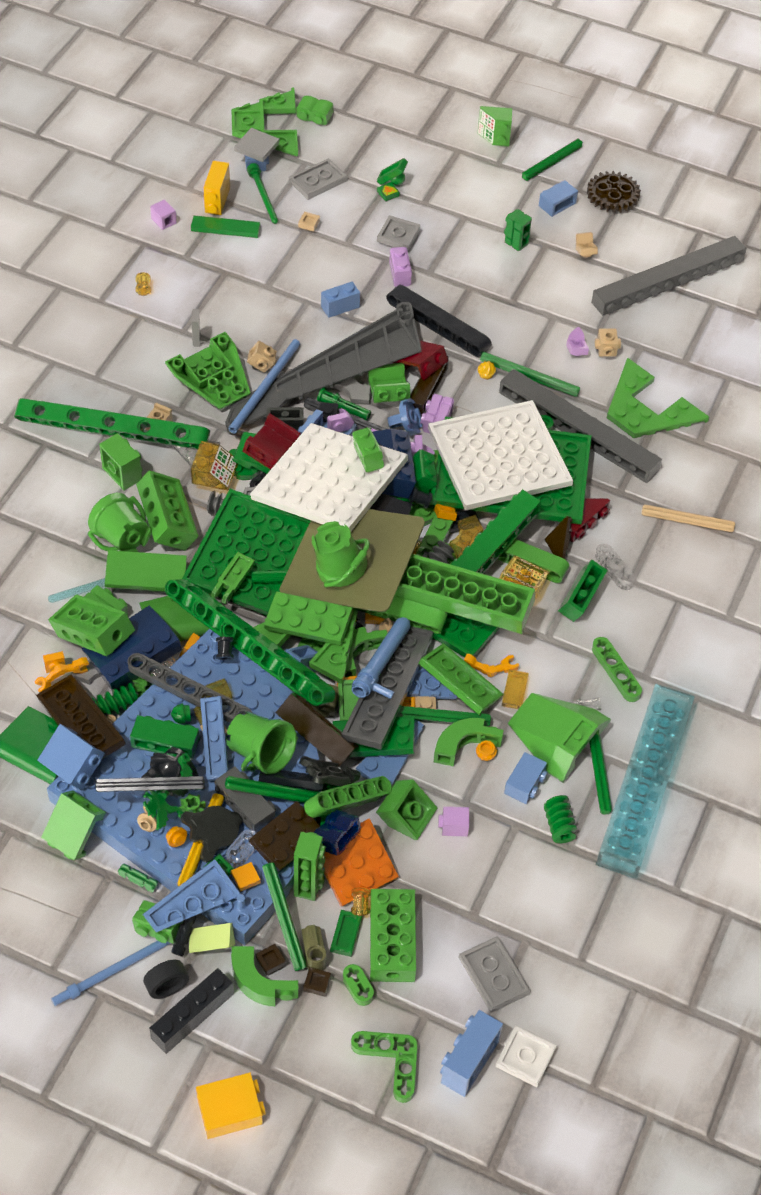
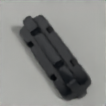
M196 915L183 920L182 924L180 923L175 938L177 942L176 945L173 944L171 953L178 956L184 955L186 950L184 946L188 944L193 929L191 925L195 923Z

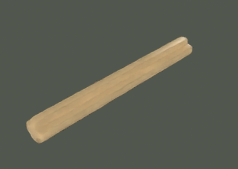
M646 504L643 505L641 512L644 516L727 532H733L735 528L734 521Z

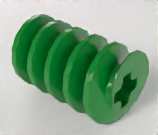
M128 683V690L125 686H121L120 693L114 688L112 695L106 691L104 698L101 694L97 695V701L92 697V700L102 713H107V715H112L113 710L119 715L121 707L126 711L128 705L131 706L138 699L131 683Z
M566 795L552 797L544 804L552 840L560 844L573 841L577 837L574 834L577 831V826L574 825L575 819L572 818L573 812L570 810V803H567L569 798Z

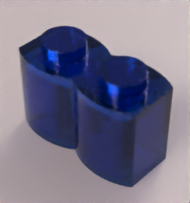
M335 810L327 816L325 823L317 828L314 833L323 837L322 845L326 846L325 852L338 856L359 833L361 829L358 816Z

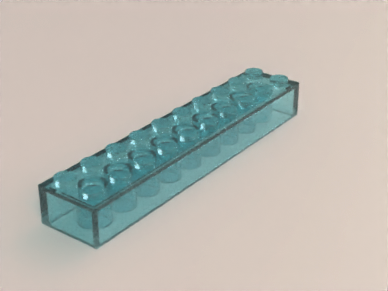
M655 684L598 854L597 866L637 879L695 696Z

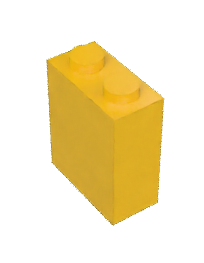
M212 161L203 187L205 213L222 214L230 190L229 163Z
M251 1072L196 1087L197 1099L207 1139L263 1124L262 1116L266 1115L263 1101L258 1102L256 1094L260 1093L257 1079L252 1080Z

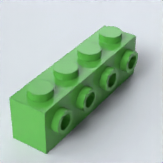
M301 832L295 849L294 896L315 901L318 890L323 889L325 882L324 854L326 846L322 845L323 837L313 832Z

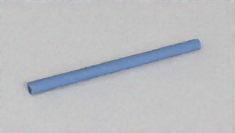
M297 339L290 343L228 428L231 433L235 434L296 352L300 346V342Z

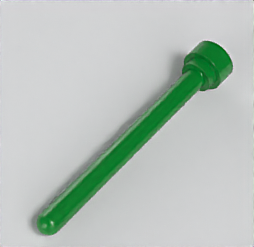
M252 163L247 166V173L254 179L272 223L277 224L278 218L260 178L261 169L257 163Z

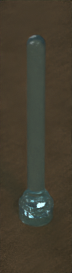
M105 578L52 594L48 597V601L53 603L76 594L79 595L91 591L96 585L104 587Z

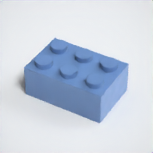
M478 1010L475 1016L471 1015L465 1025L466 1031L463 1035L460 1033L453 1044L455 1046L452 1053L447 1052L441 1063L443 1065L440 1071L442 1074L441 1084L463 1097L467 1095L498 1045L503 1023L481 1010Z

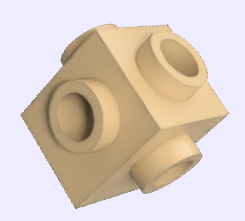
M599 329L598 336L595 338V349H598V355L616 356L617 350L621 348V339L617 336V330Z
M259 340L249 350L247 363L265 373L276 364L277 351Z

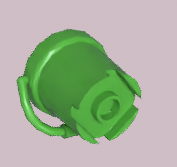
M118 492L108 494L93 506L89 514L88 526L90 531L88 536L101 550L138 552L136 548L140 544L144 547L150 538L151 528L146 523L145 511L134 496L128 498L125 494ZM133 504L136 505V507L138 508V510H139L141 516H140V515L138 514V512L134 509V505H133ZM94 535L106 539L114 546L108 547L103 545Z
M337 521L327 522L317 528L318 533L315 537L314 534L312 536V545L317 559V574L321 581L324 582V587H342L356 582L365 573L367 568L369 540L364 538L354 540L348 526L345 525L344 527ZM365 543L363 550L358 544Z
M248 711L245 715L238 714L228 727L227 734L231 735L230 741H226L229 749L245 757L241 764V770L245 772L260 770L266 774H275L284 769L295 752L298 740L293 725L281 719L272 720Z

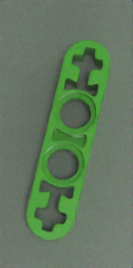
M605 637L594 639L592 652L623 698L629 702L638 701L642 688L611 642ZM611 658L614 659L617 663L615 665H610L606 662V660ZM620 673L625 674L627 679L620 680L616 675Z

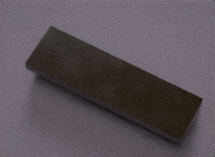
M448 362L425 380L421 378V375L417 380L410 398L414 400L413 406L415 409H419L421 416L426 411L427 401L432 399L448 369Z
M291 693L275 712L284 721L292 724L300 735L328 759L339 763L338 767L358 748V745L342 737V732L296 693Z

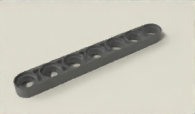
M135 653L128 658V669L131 673L200 708V699L203 697L221 696L223 705L231 707L229 712H224V720L229 723L238 714H247V711L252 713L248 707L143 654ZM136 660L143 662L140 667H133L131 665ZM153 669H158L160 674L151 676L149 672ZM170 678L178 680L175 685L167 684V680ZM187 687L196 689L193 694H186L184 692Z

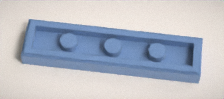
M221 696L200 699L208 782L215 781L228 771L223 700Z

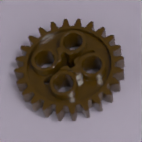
M606 171L605 174L600 172L599 176L594 175V179H590L587 186V198L591 199L590 203H595V207L601 206L600 210L606 208V212L612 210L615 213L618 210L622 213V209L628 211V208L633 209V206L637 205L641 190L639 189L640 185H636L637 181H632L633 177L627 178V174L621 175V172L615 174L614 171H612V174H609Z

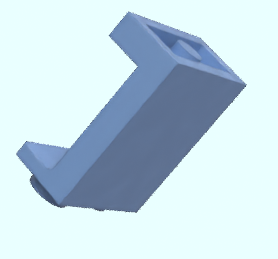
M60 724L37 761L70 785L83 789L105 753L82 739L73 729Z

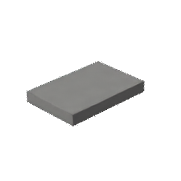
M329 158L289 177V182L307 200L348 181V176Z
M498 936L459 954L458 958L491 1013L530 995L529 987Z

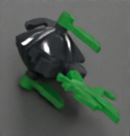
M171 747L165 753H153L150 769L141 778L199 775L189 755L179 748ZM167 753H168V754H176L177 756H176V757H173V756L167 755ZM188 790L150 791L151 794L146 792L143 795L144 798L148 797L150 799L147 803L146 801L143 802L146 811H148V816L156 817V830H160L166 826V821L169 820L167 817L168 813L177 812L179 818L184 813L179 807L170 806L165 799L169 795L176 798L184 797Z

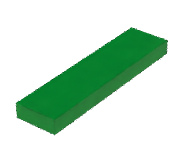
M193 215L191 231L222 235L258 238L260 222Z

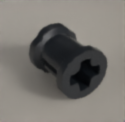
M413 487L408 503L412 504L414 502L427 509L432 499V493H425L419 491L417 487Z
M217 637L218 654L216 659L233 660L232 643L234 638Z

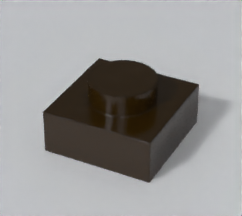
M276 944L255 954L266 975L286 965V961Z
M309 967L303 991L325 997L331 973Z

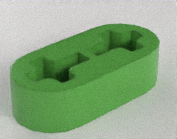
M350 964L346 966L343 970V982L352 998L360 1006L369 1005L374 995V990L369 980L358 965ZM350 972L354 975L357 974V982L352 977H349ZM360 987L364 993H367V998H364L363 995L360 996Z

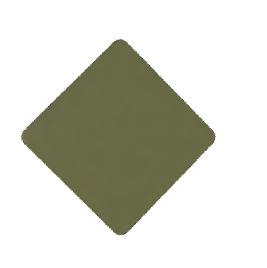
M369 509L351 531L354 540L364 538L370 542L367 551V568L365 573L356 582L348 586L327 588L324 587V582L321 581L317 574V559L312 545L313 534L315 537L318 533L317 528L323 524L311 520L281 584L280 592L347 607L377 612L387 611L392 604L425 525L424 519L419 516ZM365 543L358 544L359 546H361L362 550L364 548Z

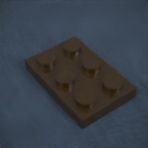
M296 801L253 835L249 843L268 863L274 862L279 873L294 861V853L301 832H313L322 837L326 832Z

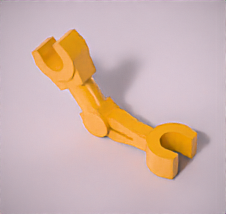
M466 654L464 661L472 668L481 671L488 677H494L502 671L505 673L515 672L519 668L518 663L515 665L509 663L514 660L513 655H508L496 666L480 663L471 654Z
M81 657L67 665L58 664L46 678L38 677L35 680V684L42 685L38 692H42L50 687L52 681L65 673L72 671L73 673L80 674L88 672L86 667L89 665L87 657Z

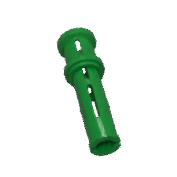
M324 387L317 396V401L336 403L339 405V409L342 408L349 414L366 421L370 418L371 410L341 398L340 394H333Z

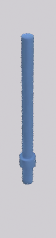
M156 941L78 984H71L66 987L67 990L52 997L51 1001L54 1006H57L70 998L73 1000L80 996L82 991L171 943Z

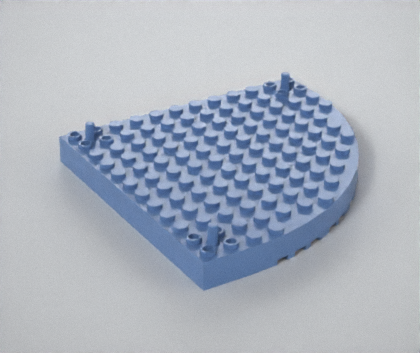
M211 629L170 667V669L248 707L253 714L272 720H283L275 712L288 696L293 693L290 688L234 646H232L233 660L216 659L218 654L216 638L220 636ZM176 678L167 680L169 685H175L178 682ZM153 684L112 724L123 737L126 745L101 760L83 789L77 788L58 777L47 787L49 801L55 806L61 793L73 790L105 811L106 814L103 820L95 823L92 833L172 892L178 887V879L193 845V842L190 840V828L183 824L178 817V813L174 812L172 814L168 813L167 817L169 820L166 821L165 827L152 832L145 831L140 828L137 818L141 813H145L143 802L146 801L147 803L150 799L148 797L144 798L143 795L146 792L151 794L150 791L97 792L95 788L97 779L141 778L150 769L151 756H153L154 752L131 747L130 734L137 715L151 716L162 721L170 720L176 724L192 725L195 728H199L200 740L192 762L196 767L198 775L205 778V788L188 790L184 797L176 798L169 795L165 801L170 806L180 807V799H185L189 793L195 796L199 794L200 802L205 801L207 808L212 795L217 793L215 791V781L208 782L206 776L203 731L200 728L202 725L201 708ZM187 687L184 690L186 694H193L196 691L193 687ZM180 703L190 707L191 721L185 722V724L177 723L171 717L173 708ZM223 705V712L231 710L229 705ZM224 720L225 727L228 730L230 723ZM296 731L298 740L295 752L289 763L282 770L306 773L307 767L299 763L300 758L306 756L319 760L316 747ZM227 735L226 740L230 741L231 735ZM226 741L228 771L236 766L241 772V764L245 757L229 749ZM260 770L245 772L249 780L259 781ZM263 795L266 801H271L275 806V818L296 802ZM223 801V804H222L221 807H225V808H227L228 810L233 811V810L225 803V801ZM298 802L304 808L305 803ZM319 817L313 818L317 823H319ZM242 822L239 825L235 841L228 847L217 850L213 859L221 854L234 869L252 862L261 883L240 892L231 874L229 879L240 894L236 898L208 909L201 914L216 925L232 923L234 938L245 946L276 910L262 866L268 862L249 843L250 838L254 834ZM174 826L183 827L187 831L186 841L178 847H171L166 839L167 832ZM200 859L195 874L207 863ZM294 861L278 873L285 898L289 895L294 885Z

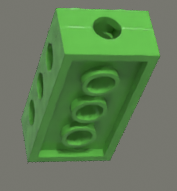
M149 470L136 486L154 542L186 551L199 536L180 480Z
M77 594L48 619L59 638L105 656L114 652L135 631L126 612Z
M371 889L370 982H415V889Z

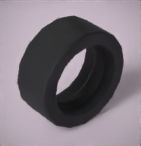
M167 960L150 969L144 976L143 983L153 999H162L184 988L189 981V975L180 960Z

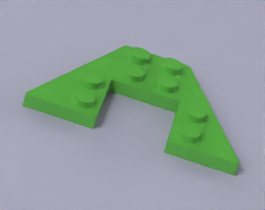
M294 87L286 93L280 94L278 92L273 96L261 98L255 104L250 105V103H247L242 107L231 109L232 136L242 138L250 128L279 138L280 143L275 150L298 156L297 130H264V114L296 113Z
M627 358L607 413L608 420L632 438L652 435L656 431L664 429L670 431L679 429L682 426L689 427L692 423L701 421L707 423L709 421L708 415L683 397L659 415L637 400L635 396L652 384L655 377Z
M353 608L342 645L326 642L309 661L310 668L340 684H343L358 615L357 608ZM265 622L253 627L279 647L291 636L290 634L265 629Z

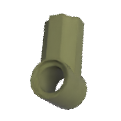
M315 925L306 926V928L301 930L307 969L309 970L310 967L324 971L326 968V950L323 944L321 928Z

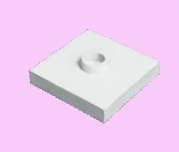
M515 1025L495 1067L538 1087L557 1045Z

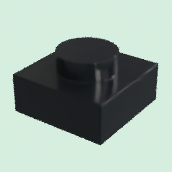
M320 402L319 410L323 411V422H327L328 416L338 414V404Z

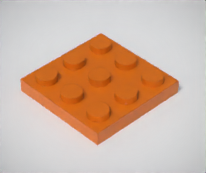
M370 818L322 843L323 846H326L324 874L340 906H344L371 892V889H376L399 877Z

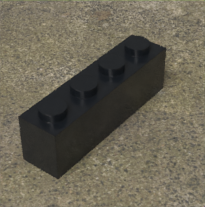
M217 968L149 1027L151 1039L167 1054L234 995L233 982Z

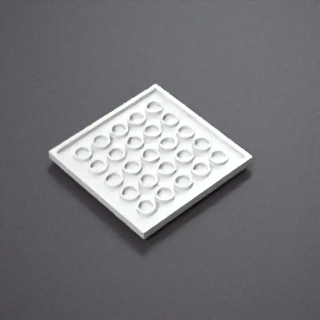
M533 400L428 423V430L465 510L511 500L522 489L533 495L572 486L573 479Z
M310 423L250 493V496L254 501L320 524L337 521L344 527L347 525L350 531H352L408 461V454L380 446L384 467L366 472L354 449L352 436Z

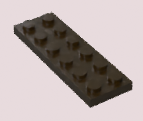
M72 674L36 695L39 702L58 726L62 724L73 729L82 739L95 748L102 750L105 753L103 758L126 745L123 737Z

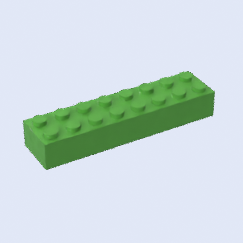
M412 554L395 596L522 634L535 602V589Z

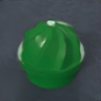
M180 703L173 708L171 717L175 722L185 724V722L191 721L189 705Z

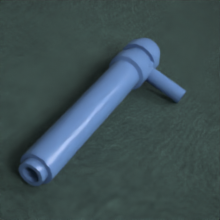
M402 617L395 621L366 667L359 672L357 678L352 683V692L355 696L364 698L373 690L392 699L395 692L377 684L379 675L410 629V621L407 618Z

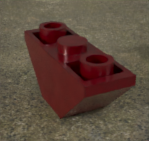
M584 498L582 523H570L569 541L573 543L576 539H582L587 529H593L601 517L605 518L610 511L609 505L611 500L608 498Z

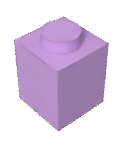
M165 200L150 206L151 219L162 230L177 223L176 211Z
M443 807V814L438 815V827L442 828V836L468 837L469 807Z

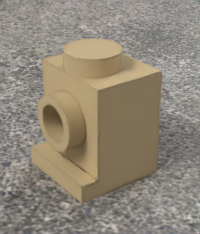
M155 403L153 410L146 418L173 422L172 409Z

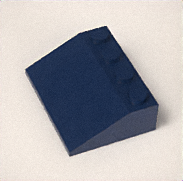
M397 429L373 431L372 433L380 446L408 454V461L382 494L409 499L416 483L409 432Z
M150 605L129 618L135 631L108 656L84 647L81 648L111 691L114 688L120 691L121 686L126 687L128 683H132L133 680L139 678L128 669V658L132 654H143L161 664L182 650L178 637ZM136 660L131 665L133 667H140L143 662Z

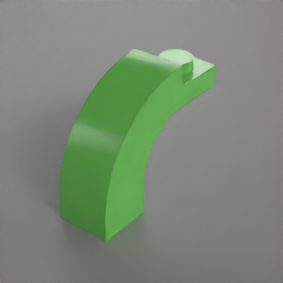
M365 627L354 630L345 677L356 676L354 659L362 652L378 649L388 634L387 630H374L367 633Z
M468 718L457 721L448 726L440 735L436 744L433 762L454 767L458 751L470 743H481L488 740L500 748L504 730L493 726H484L485 719Z
M232 946L231 960L234 980L239 989L248 998L259 1004L274 1007L275 998L285 1001L298 998V981L270 980L263 977L254 965V947Z

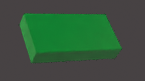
M345 910L340 911L330 952L352 957L362 914Z

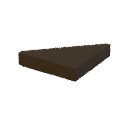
M566 516L544 539L551 552L565 559L566 549L569 546L570 534L568 533L570 523L572 522L570 516Z

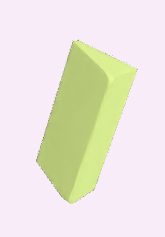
M232 923L193 928L189 939V953L229 948L236 945Z

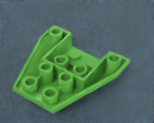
M226 331L211 338L209 347L185 359L179 354L165 361L166 366L174 377L219 410L245 398L251 393L236 345Z
M531 693L510 719L508 725L534 757L547 762L545 771L561 782H564L575 768L577 756L594 734L600 736L611 719L594 708Z

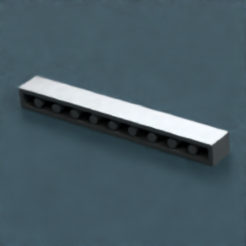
M732 236L593 290L591 303L602 316L613 313L621 308L628 307L649 297L656 296L677 286L740 263L744 260L747 248L736 236Z
M512 369L500 381L499 393L516 404L533 400L539 414L550 416L554 422L553 426L562 432L592 435L591 450L643 482L648 483L659 471L662 458L554 394L552 391L544 388L524 374Z

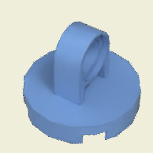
M409 398L400 402V414L387 418L389 428L404 426V429L411 436L421 433L419 430L422 427L420 423L421 414L418 408H414V400Z

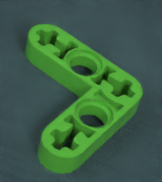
M369 1031L354 1033L351 1038V1049L354 1053L396 1058L393 1095L398 1102L407 1103L411 1101L415 1089L416 1039L411 1035ZM359 1039H364L363 1047H358L359 1044L357 1042H359ZM371 1039H374V1049L371 1048ZM387 1040L390 1043L389 1049H380L377 1045L378 1042ZM394 1041H397V1051L394 1050ZM405 1043H409V1051L404 1050L403 1046ZM401 1064H409L412 1071L408 1074L400 1072L399 1066ZM402 1080H407L406 1095H401Z

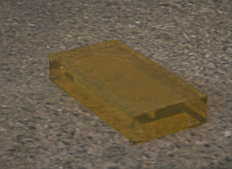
M509 669L502 706L514 709L521 707L529 673Z

